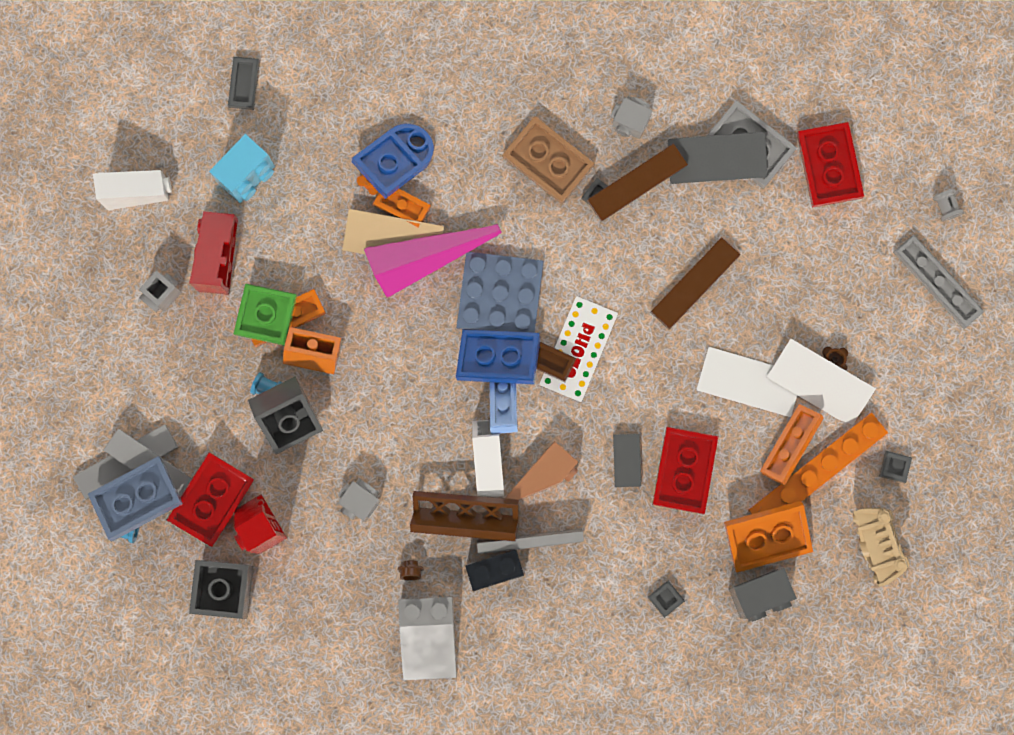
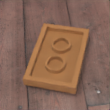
M536 116L532 118L502 154L506 161L560 204L567 200L595 166L593 161Z

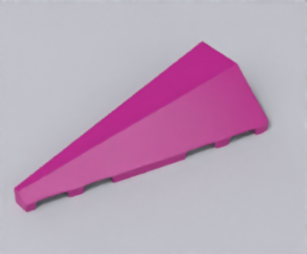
M494 224L488 227L443 233L374 247L370 246L366 247L364 252L376 280L388 298L498 236L502 231L498 224Z

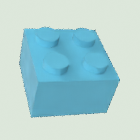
M244 134L209 172L224 190L241 203L243 200L248 201L255 194V187L261 181L266 182L271 178L275 165L269 155L249 136Z

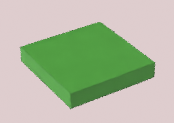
M245 283L233 334L285 346L297 295Z

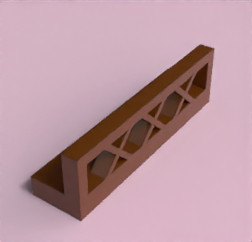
M423 491L413 492V515L410 522V532L516 542L519 528V500ZM420 501H429L434 507L421 508ZM448 503H454L458 505L460 509L457 511L450 510L445 505H447ZM475 505L482 506L487 511L479 513L473 510L472 507ZM500 508H512L513 515H503L498 510Z

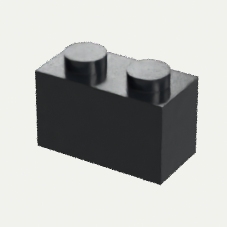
M516 550L465 566L473 592L524 576Z

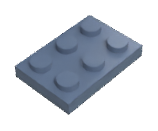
M159 456L88 493L105 534L111 542L183 504L164 462Z

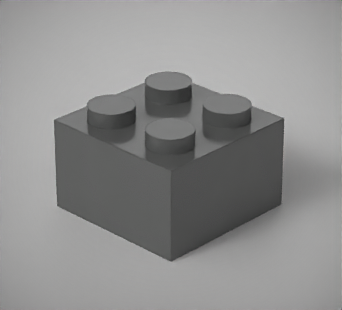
M296 376L248 400L256 422L276 455L323 431L317 414Z
M195 560L189 614L247 619L253 566Z
M785 568L776 569L729 588L740 619H748L749 622L766 617L765 611L772 609L773 612L787 609L792 606L790 601L797 599Z

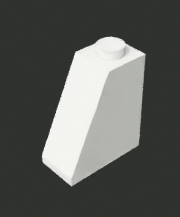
M161 170L93 174L96 200L107 210L169 201L168 193L172 192L170 178L165 177Z
M490 419L472 421L477 496L499 498V496H504L500 435L491 434Z

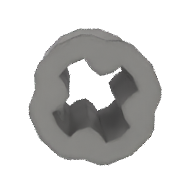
M950 189L933 196V200L937 201L942 214L940 219L942 222L964 214L963 209L959 208L955 198V189Z

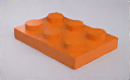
M801 501L724 522L736 573L813 552L805 509Z

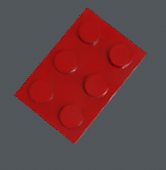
M849 122L798 131L797 138L812 208L863 199L864 192Z
M666 427L652 505L705 515L719 436Z
M208 452L180 496L183 504L172 509L166 520L213 547L254 479Z

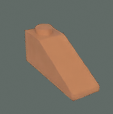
M554 441L505 499L520 501L557 486L564 479L569 482L579 471L575 468L578 465V461Z

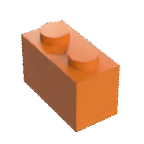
M289 327L283 352V364L334 375L340 353L341 338Z

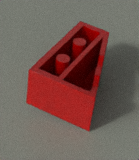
M262 494L235 510L234 529L238 535L234 536L242 551L246 550L250 553L262 554L287 539Z

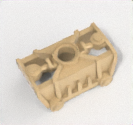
M863 508L854 511L852 517L854 523L859 526L857 528V535L860 536V547L865 560L869 563L868 567L874 571L875 584L877 583L878 587L888 585L904 574L910 566L908 557L903 554L892 522L894 519L892 510L885 508Z

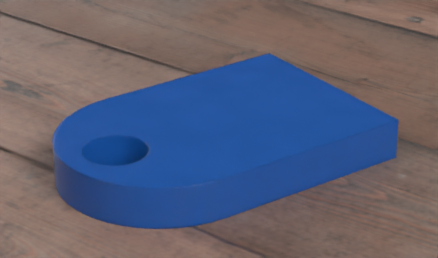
M400 124L391 128L352 157V163L386 199L427 168L432 160L434 145L430 135L423 128L414 124ZM419 137L423 139L424 144L417 147L412 145L410 140Z

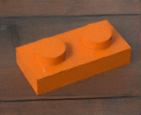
M398 189L386 199L378 193L373 202L375 207L394 217L419 222L424 221L431 208L430 204L401 189ZM409 222L416 227L420 225L419 223Z

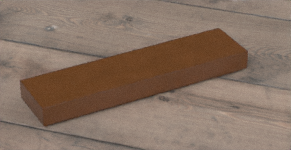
M673 143L589 198L587 202L599 220L603 222L685 168L688 164Z
M721 237L650 313L670 330L741 254Z

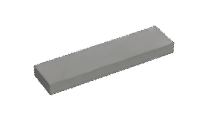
M914 234L893 252L963 329L985 312Z
M166 424L137 440L160 457L179 448ZM110 455L73 476L84 498L88 500V493L132 470Z
M119 428L103 449V451L131 470L159 456ZM160 457L179 496H181L192 478Z
M580 528L519 535L516 537V542L493 539L477 540V550L479 554L577 543L583 542L584 536L583 530Z

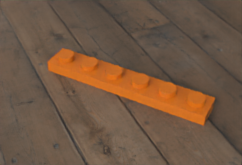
M872 412L791 475L785 486L782 484L777 486L748 509L750 514H755L791 503L802 502L888 434L887 430Z

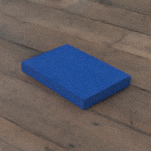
M463 329L456 370L457 381L534 385L541 338L540 333Z

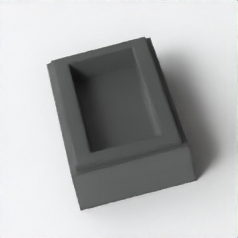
M233 57L228 99L229 108L254 110L259 59Z
M613 434L614 487H641L640 434Z

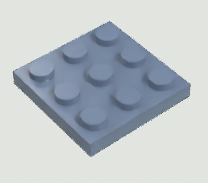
M476 252L466 253L456 328L462 330L535 333L544 261Z

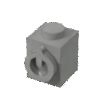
M624 97L621 105L616 103L610 117L614 119L612 126L616 128L615 131L624 137L632 135L640 139L653 110L650 109L648 103L639 98Z
M156 270L139 289L143 293L139 298L156 313L159 309L165 312L182 292L176 288L179 283L168 273L162 276Z
M359 478L356 483L353 481L351 485L345 484L338 494V497L341 498L338 504L343 506L341 512L350 519L354 520L357 516L366 522L381 502L377 498L380 493Z

